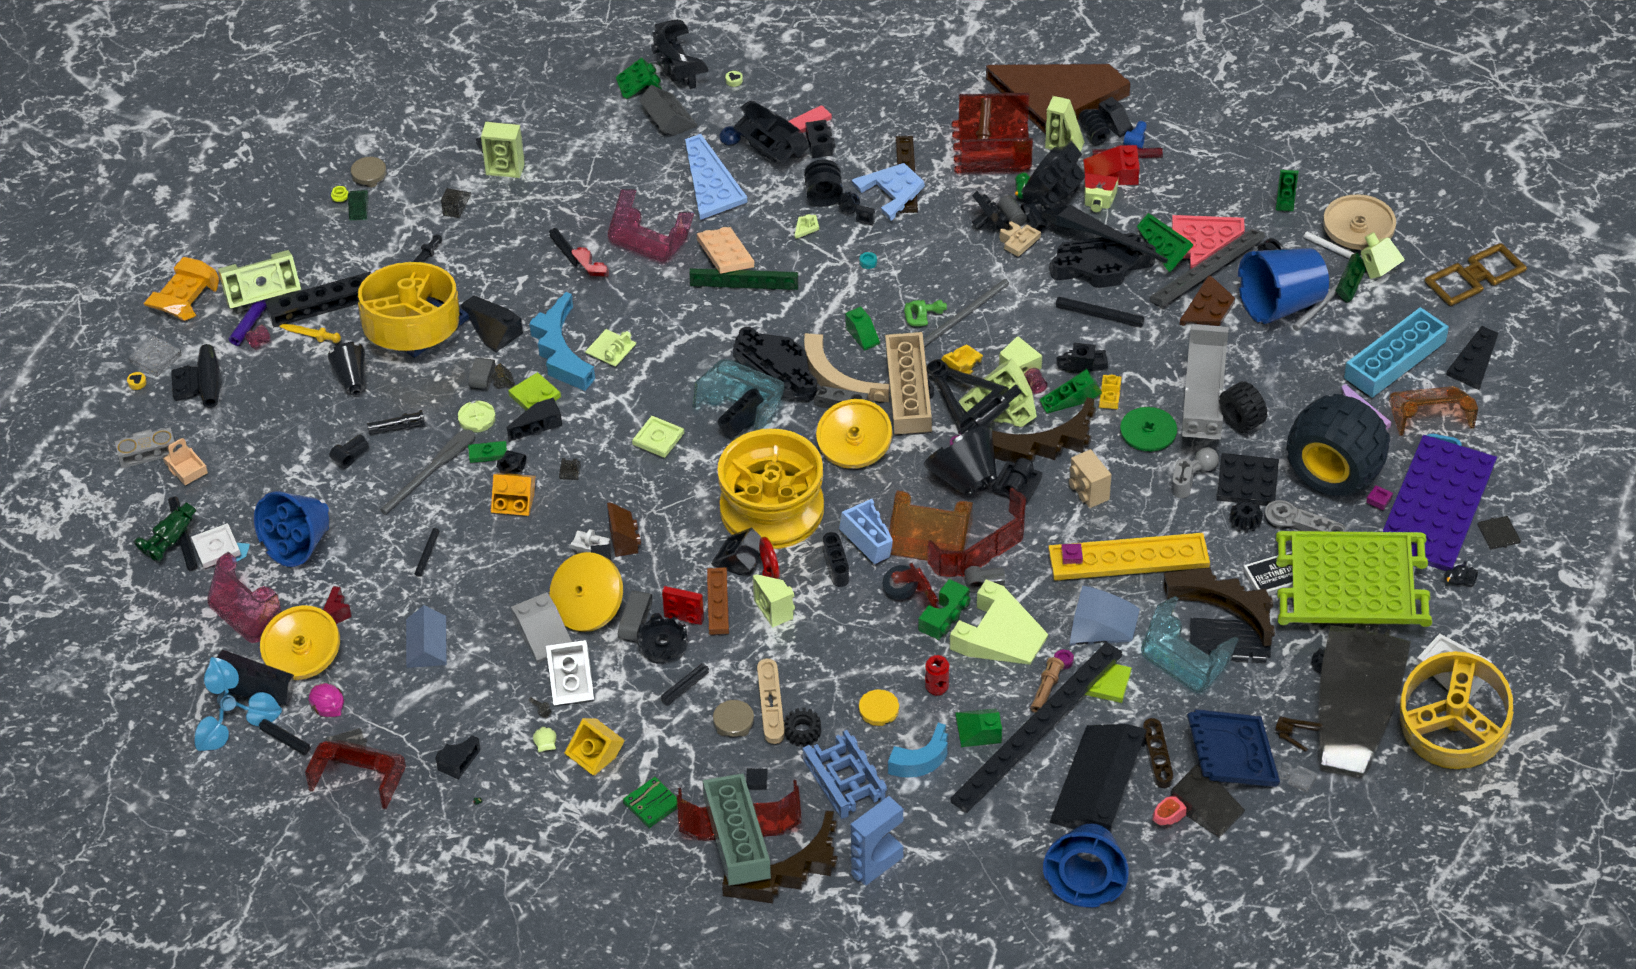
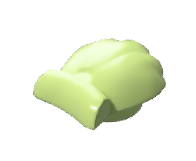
M546 727L536 730L533 735V741L538 746V752L555 750V731Z

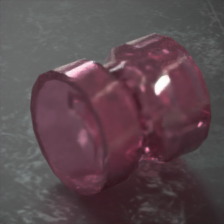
M262 324L257 326L254 331L250 330L245 333L246 340L253 349L259 347L260 343H266L271 340L268 330Z
M1038 368L1029 369L1024 373L1033 394H1039L1047 388V382L1042 377Z

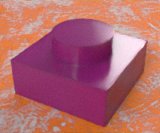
M1375 485L1368 495L1366 503L1384 510L1392 499L1393 493Z
M1081 543L1061 544L1063 564H1082Z

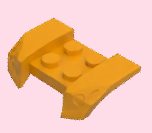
M182 257L173 268L176 274L160 293L153 292L144 302V305L165 311L185 321L196 316L191 304L206 286L214 292L217 291L219 277L216 270L203 261Z

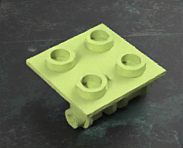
M606 329L585 353L616 367L636 345V342L631 340V334L628 331L618 335Z

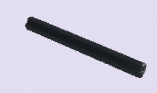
M1058 297L1056 300V307L1142 327L1145 321L1144 316L1064 297Z
M176 496L168 499L172 513L174 510H177V507H180V503ZM185 530L179 538L187 569L191 571L197 569L198 566L188 531Z

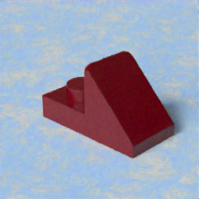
M333 586L323 610L338 624L351 618L352 615L350 606L344 604L345 597L342 595L341 587Z

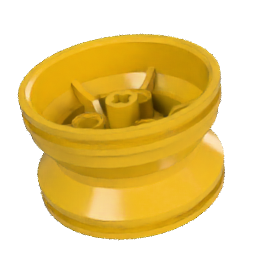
M783 429L755 430L733 440L724 449L718 462V482L722 491L720 496V515L726 530L733 535L752 527L761 537H767L774 549L787 548L810 537L819 527L824 514V498L821 489L823 463L817 448L805 437ZM737 488L743 490V492L735 493Z

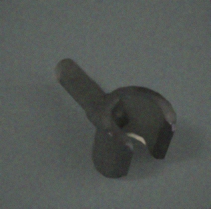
M532 697L529 698V702L539 708L538 714L543 718H547L551 713L549 703L544 702L542 704Z

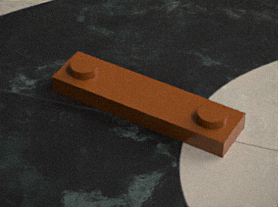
M727 567L707 568L709 635L729 634Z

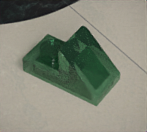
M368 190L350 191L348 193L349 220H367Z

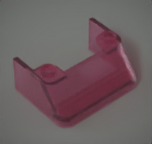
M621 189L608 230L609 240L657 261H668L685 242L694 213L679 212L675 226L671 229L669 236H665L640 226L641 213L638 209L632 207L637 190Z

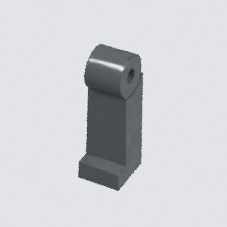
M822 386L818 389L813 401L818 407L831 408L839 402L850 399L869 401L868 393Z

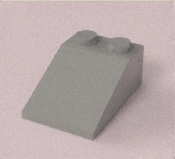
M547 592L511 607L513 622L537 663L548 659L546 646L572 642L559 612Z

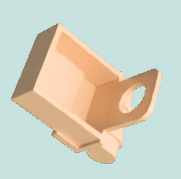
M184 438L168 446L169 454L163 460L170 472L177 476L184 485L208 473L206 465L194 453L192 448L186 445ZM182 444V447L173 452L176 445Z

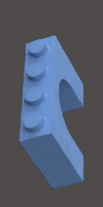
M890 796L851 823V874L855 880L861 881L865 886L903 858V845L888 833L903 822V808Z

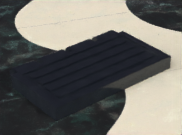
M1190 618V654H1194V659L1208 660V655H1212V660L1228 661V656H1232V661L1248 662L1249 657H1252V662L1267 663V658L1271 657V645L1263 646L1257 633L1243 620Z

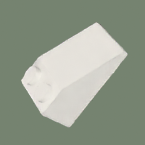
M1439 634L1417 658V661L1421 663L1429 657L1440 653L1458 651L1480 656L1492 663L1491 660L1442 634ZM1452 672L1434 675L1449 691ZM1477 676L1473 677L1470 698L1486 681ZM1463 680L1457 681L1460 684L1466 683Z
M586 640L546 646L554 706L594 700L590 658Z

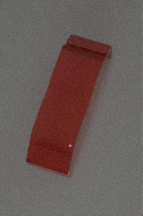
M1011 488L1009 512L1015 519L965 551L941 550L933 541L929 540L928 564L938 576L964 577V572L967 568L971 566L981 568L989 563L993 557L1003 554L1020 543L1023 539L1025 526L1026 497Z
M793 780L794 791L778 802L753 803L763 837L784 834L785 831L791 830L801 823L799 786H797L796 780ZM678 788L679 832L690 837H696L702 841L715 840L706 807H698L682 799V790Z

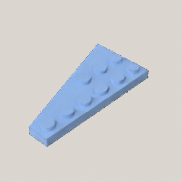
M698 134L685 139L700 220L747 203V196L704 137Z

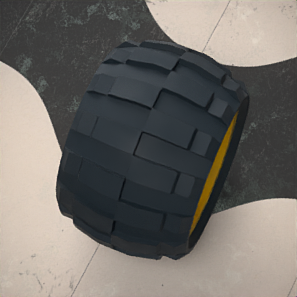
M1343 394L1325 395L1309 404L1295 419L1287 439L1286 450L1289 453L1287 458L1295 470L1294 472L1312 488L1332 496H1350L1351 493L1363 490L1376 479L1385 465L1388 456L1390 436L1386 431L1387 426L1370 406L1354 397H1348Z

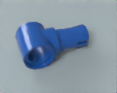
M1138 121L1136 127L1131 132H1126L1123 145H1137V148L1140 150L1144 144V132L1147 124L1143 121Z

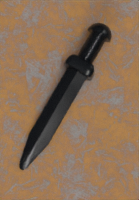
M436 234L428 245L423 244L421 246V253L413 262H423L428 255L433 256V249L438 243H442V237Z

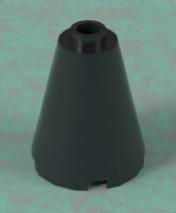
M354 342L336 345L333 347L334 351L332 353L329 351L328 360L346 392L354 396L359 395L365 389L364 347L362 344H359V346L354 345Z

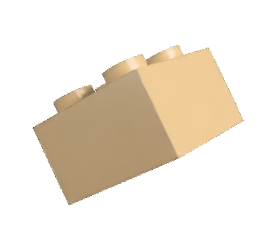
M1091 449L1072 457L1069 468V485L1079 494L1081 501L1085 502L1089 508L1110 499L1111 473Z

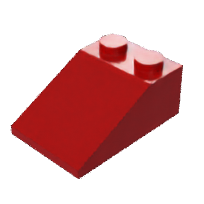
M1137 145L1117 146L1083 159L1084 173L1118 177V185H1139L1140 168Z

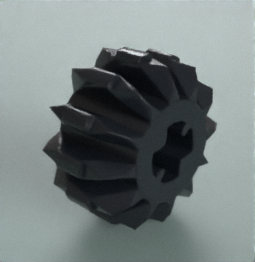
M1246 500L1243 503L1238 501L1236 505L1232 506L1229 519L1233 527H1238L1239 531L1243 529L1247 533L1249 529L1255 531L1256 527H1260L1263 513L1260 510V505H1254L1253 501L1251 503H1247Z

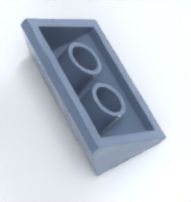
M425 605L406 619L407 668L447 665L446 616Z

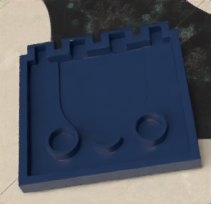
M1197 709L1187 714L1190 728H1192L1191 733L1198 759L1201 761L1200 767L1203 776L1209 777L1211 781L1272 787L1279 785L1280 779L1262 716Z

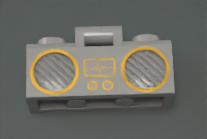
M171 427L160 428L153 432L150 429L133 433V437H124L115 441L121 468L168 456V446L174 443Z

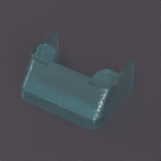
M723 359L718 361L695 382L692 407L696 408L704 400L713 404H717L725 398L736 402L748 390L756 388L764 398V401L756 409L754 431L760 430L772 420L784 392V383L779 379L732 360Z
M1174 596L1157 605L1142 643L1141 652L1150 662L1194 692L1200 693L1206 690L1229 664L1239 638L1235 636L1218 645L1211 652L1210 656L1180 636L1182 624L1177 617L1172 615L1178 601V597Z

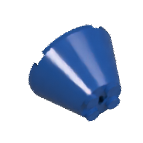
M280 491L270 492L258 501L255 508L254 526L259 542L263 541L268 549L266 553L277 563L287 567L301 565L309 559L324 533L329 529V508L326 503H322L313 497Z

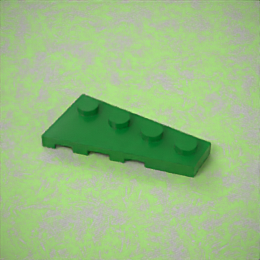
M1149 213L1137 225V228L1148 243L1156 248V253L1168 259L1167 264H1163L1169 272L1173 270L1193 247L1191 241Z

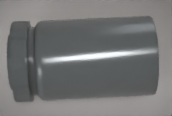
M1011 195L1002 197L998 202V206L1001 212L1009 219L1008 222H1014L1019 226L1024 225L1027 216Z

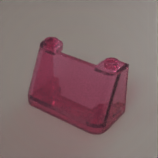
M228 551L217 560L207 597L208 605L245 640L250 643H257L261 641L262 633L267 624L276 615L281 613L278 594L269 587H260L253 592L237 579L235 573L237 561Z

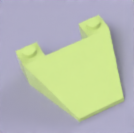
M986 579L977 592V608L986 611V615L978 627L958 621L950 634V650L968 657L1031 665L1048 638V634L1004 586Z

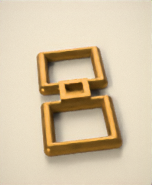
M1498 243L1470 256L1468 262L1471 265L1464 268L1459 263H1455L1427 276L1425 282L1449 306H1452L1482 292L1484 287L1479 283L1480 281L1487 279L1492 285H1497L1525 272L1527 267L1504 244ZM1500 251L1516 268L1494 277L1479 260ZM1457 271L1474 288L1451 298L1435 281Z

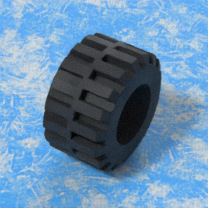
M1246 381L1238 382L1223 391L1219 396L1222 414L1228 424L1237 432L1247 433L1264 423L1268 417V410L1262 395L1252 384Z

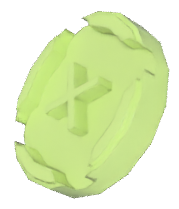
M476 401V403L472 404L471 402L466 403L458 412V422L465 430L468 429L473 432L488 430L495 422L494 408L484 401Z

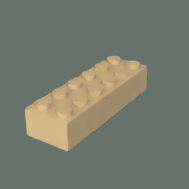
M922 332L885 335L894 434L932 432Z

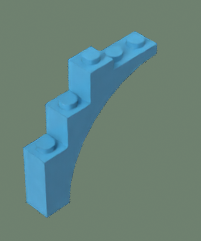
M565 292L546 314L539 312L530 321L529 327L531 336L539 339V356L548 359L546 362L548 376L586 391L595 380L594 366L576 356L566 345L562 336L564 322L573 308L572 294Z

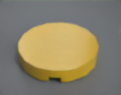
M880 689L872 690L864 694L860 699L859 713L865 722L871 725L883 726L885 723H891L896 719L899 713V702L891 692Z

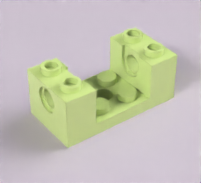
M289 250L271 254L272 259L238 268L234 264L219 268V276L230 309L301 290L293 256ZM260 276L266 279L265 284L262 286L256 284V279Z

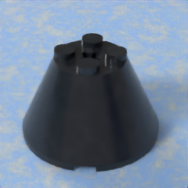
M990 425L974 428L953 439V444L948 448H939L924 462L926 469L963 493L966 498L973 495L977 489L983 491L990 486L991 482L998 479L992 428Z

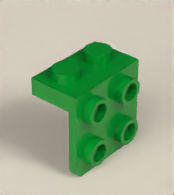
M640 58L617 75L616 80L625 99H629L646 85L649 87L653 85L662 89L660 85L661 80L655 73L657 70L652 63L649 64L643 58Z

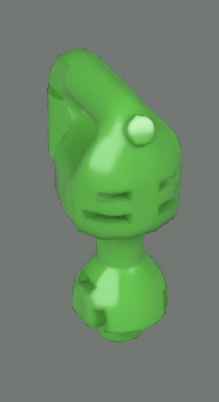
M913 300L909 303L907 302L904 307L907 324L913 327L928 325V311L943 314V310H947V304L943 303L942 300H936L933 304H926L924 300ZM912 312L916 313V319H913Z

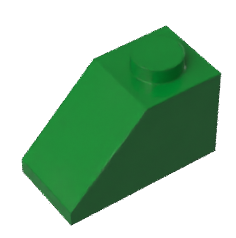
M861 306L845 313V328L864 351L880 344L872 320Z

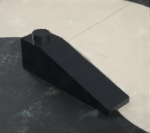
M475 295L461 304L462 310L468 313L469 321L472 322L475 331L479 333L482 342L494 352H498L523 334L521 318L505 307Z

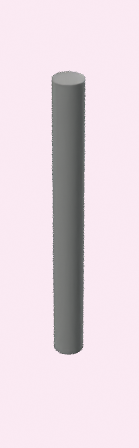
M1337 285L1328 291L1323 301L1316 303L1293 325L1294 330L1298 331L1337 294L1335 291Z

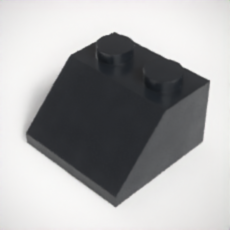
M752 527L728 536L711 564L717 568L727 567L728 572L737 575L751 572L755 567L756 560L761 557L759 551L761 536Z

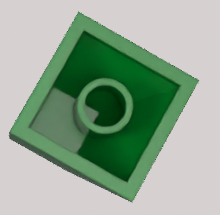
M996 708L955 712L961 747L1002 743L1001 719Z

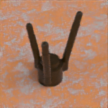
M1280 716L1275 729L1276 732L1280 733L1279 738L1285 739L1307 752L1308 749L1288 735L1294 733L1295 727L1321 732L1323 729L1320 727H1323V724Z

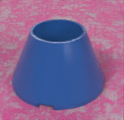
M1097 824L1081 825L1057 839L1047 850L1043 862L1044 877L1051 885L1052 891L1064 901L1081 907H1099L1102 903L1114 901L1124 891L1129 877L1127 860L1110 831ZM1077 853H1090L1102 861H1087L1079 857Z

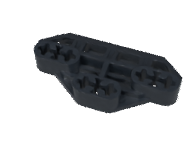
M1134 233L1124 234L1156 252V248L1152 244H1146L1145 241L1141 242V236ZM1098 237L1063 242L1057 248L1056 257L1049 263V270L1054 280L1080 278L1085 274L1090 277V284L1093 287L1104 288L1121 285L1124 282V274L1127 270L1145 269L1154 266L1155 258L1116 241Z
M743 327L739 330L733 346V357L782 397L803 401L814 400L818 391L817 379L809 373L806 350L789 337L761 334L751 327Z

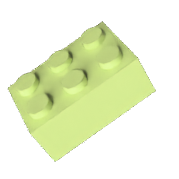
M485 122L481 140L486 175L520 178L525 164L520 125Z

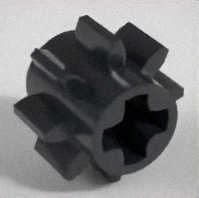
M851 191L841 194V200L838 201L841 211L847 212V214L856 212L857 206L860 205L858 195Z

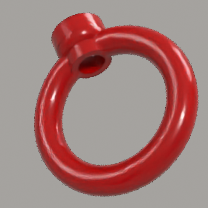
M761 537L759 540V551L764 566L762 576L779 579L780 571L774 548L767 537Z

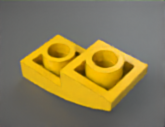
M1103 375L1099 408L1118 409L1121 376Z

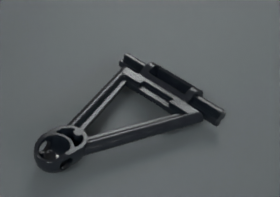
M935 359L926 366L927 373L936 380L961 428L958 431L959 435L979 426L989 425L1010 407L1009 403L1022 393L1016 384L1009 389L1007 386L948 368L947 364L941 359ZM950 377L992 392L963 414L946 380Z

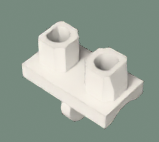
M589 529L587 533L577 531L570 546L571 549H575L577 554L591 552L592 545H605L611 542L609 538L597 536L594 530Z

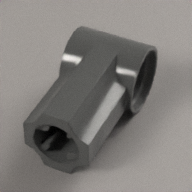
M971 566L964 572L966 584L970 588V592H978L986 579L999 585H1005L1003 568L981 570L978 566Z

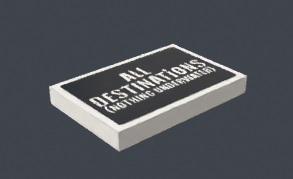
M1292 551L1287 552L1286 555H1292ZM1278 555L1243 566V571L1255 590L1266 589L1268 596L1276 594L1280 588H1293L1292 565H1287L1286 567L1277 566L1276 558Z

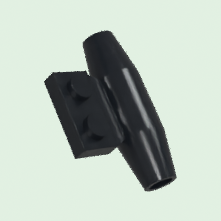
M205 344L199 349L197 367L187 365L171 370L172 393L174 400L179 401L193 397L199 391L203 405L213 408L218 404L221 387L220 369L214 347L210 344Z

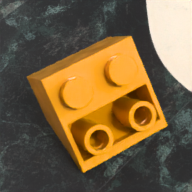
M493 474L491 513L529 516L534 498L535 476Z

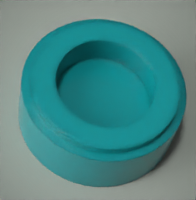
M872 252L861 254L859 257L860 266L864 269L876 267L877 256Z

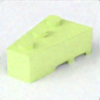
M1053 96L1047 108L1045 148L1052 150L1054 147L1064 146L1072 141L1081 152L1085 142L1071 101Z

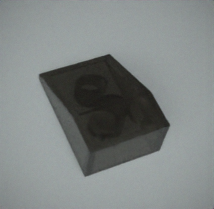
M1197 764L1171 789L1170 796L1177 797L1186 806L1185 816L1218 838L1245 812V809L1219 781H1211L1209 777L1203 776L1201 767Z

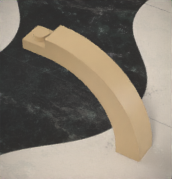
M805 333L804 349L806 350L808 370L817 379V383L821 387L826 386L868 393L869 401L889 402L890 384L859 381L842 374L829 363L824 354L823 335Z

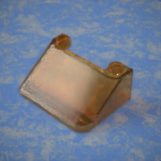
M1450 386L1393 392L1389 397V403L1400 436L1404 435L1407 418H1412L1417 414V406L1459 402L1461 409L1465 411L1470 429L1475 428L1478 413L1477 403L1474 398L1459 387Z
M897 490L889 527V534L893 540L890 554L950 565L961 563L972 526L973 502L959 501L956 503L954 511L910 505L911 496L907 492Z

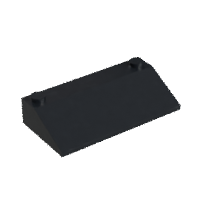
M1130 724L1086 725L1050 823L1070 829H1076L1084 824H1097L1106 828L1112 834L1113 821L1141 746H1145L1147 729Z

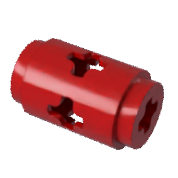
M941 655L931 656L925 664V687L930 694L935 696L944 694L949 688V662Z

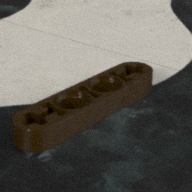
M1149 718L1143 723V728L1147 729L1145 744L1155 785L1159 788H1169L1173 783V771L1162 724L1158 719ZM1149 727H1153V729H1155L1154 735H1152V730ZM1159 742L1162 746L1154 748L1151 746V743ZM1161 758L1165 760V763L1157 764L1154 760ZM1164 771V777L1167 780H1163V778L1161 777V772Z

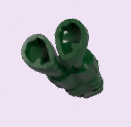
M187 502L182 507H177V510H174L164 520L160 521L152 529L154 535L150 539L145 540L138 537L133 541L147 557L150 556L157 563L162 561L168 546H174L185 530H187L189 523L193 519L192 515L197 511Z

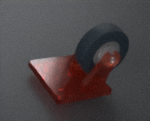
M913 563L909 564L910 567L898 565L889 569L884 575L882 584L889 597L902 600L910 597L914 592L924 591L932 606L938 608L936 603L939 600L920 567L916 569Z

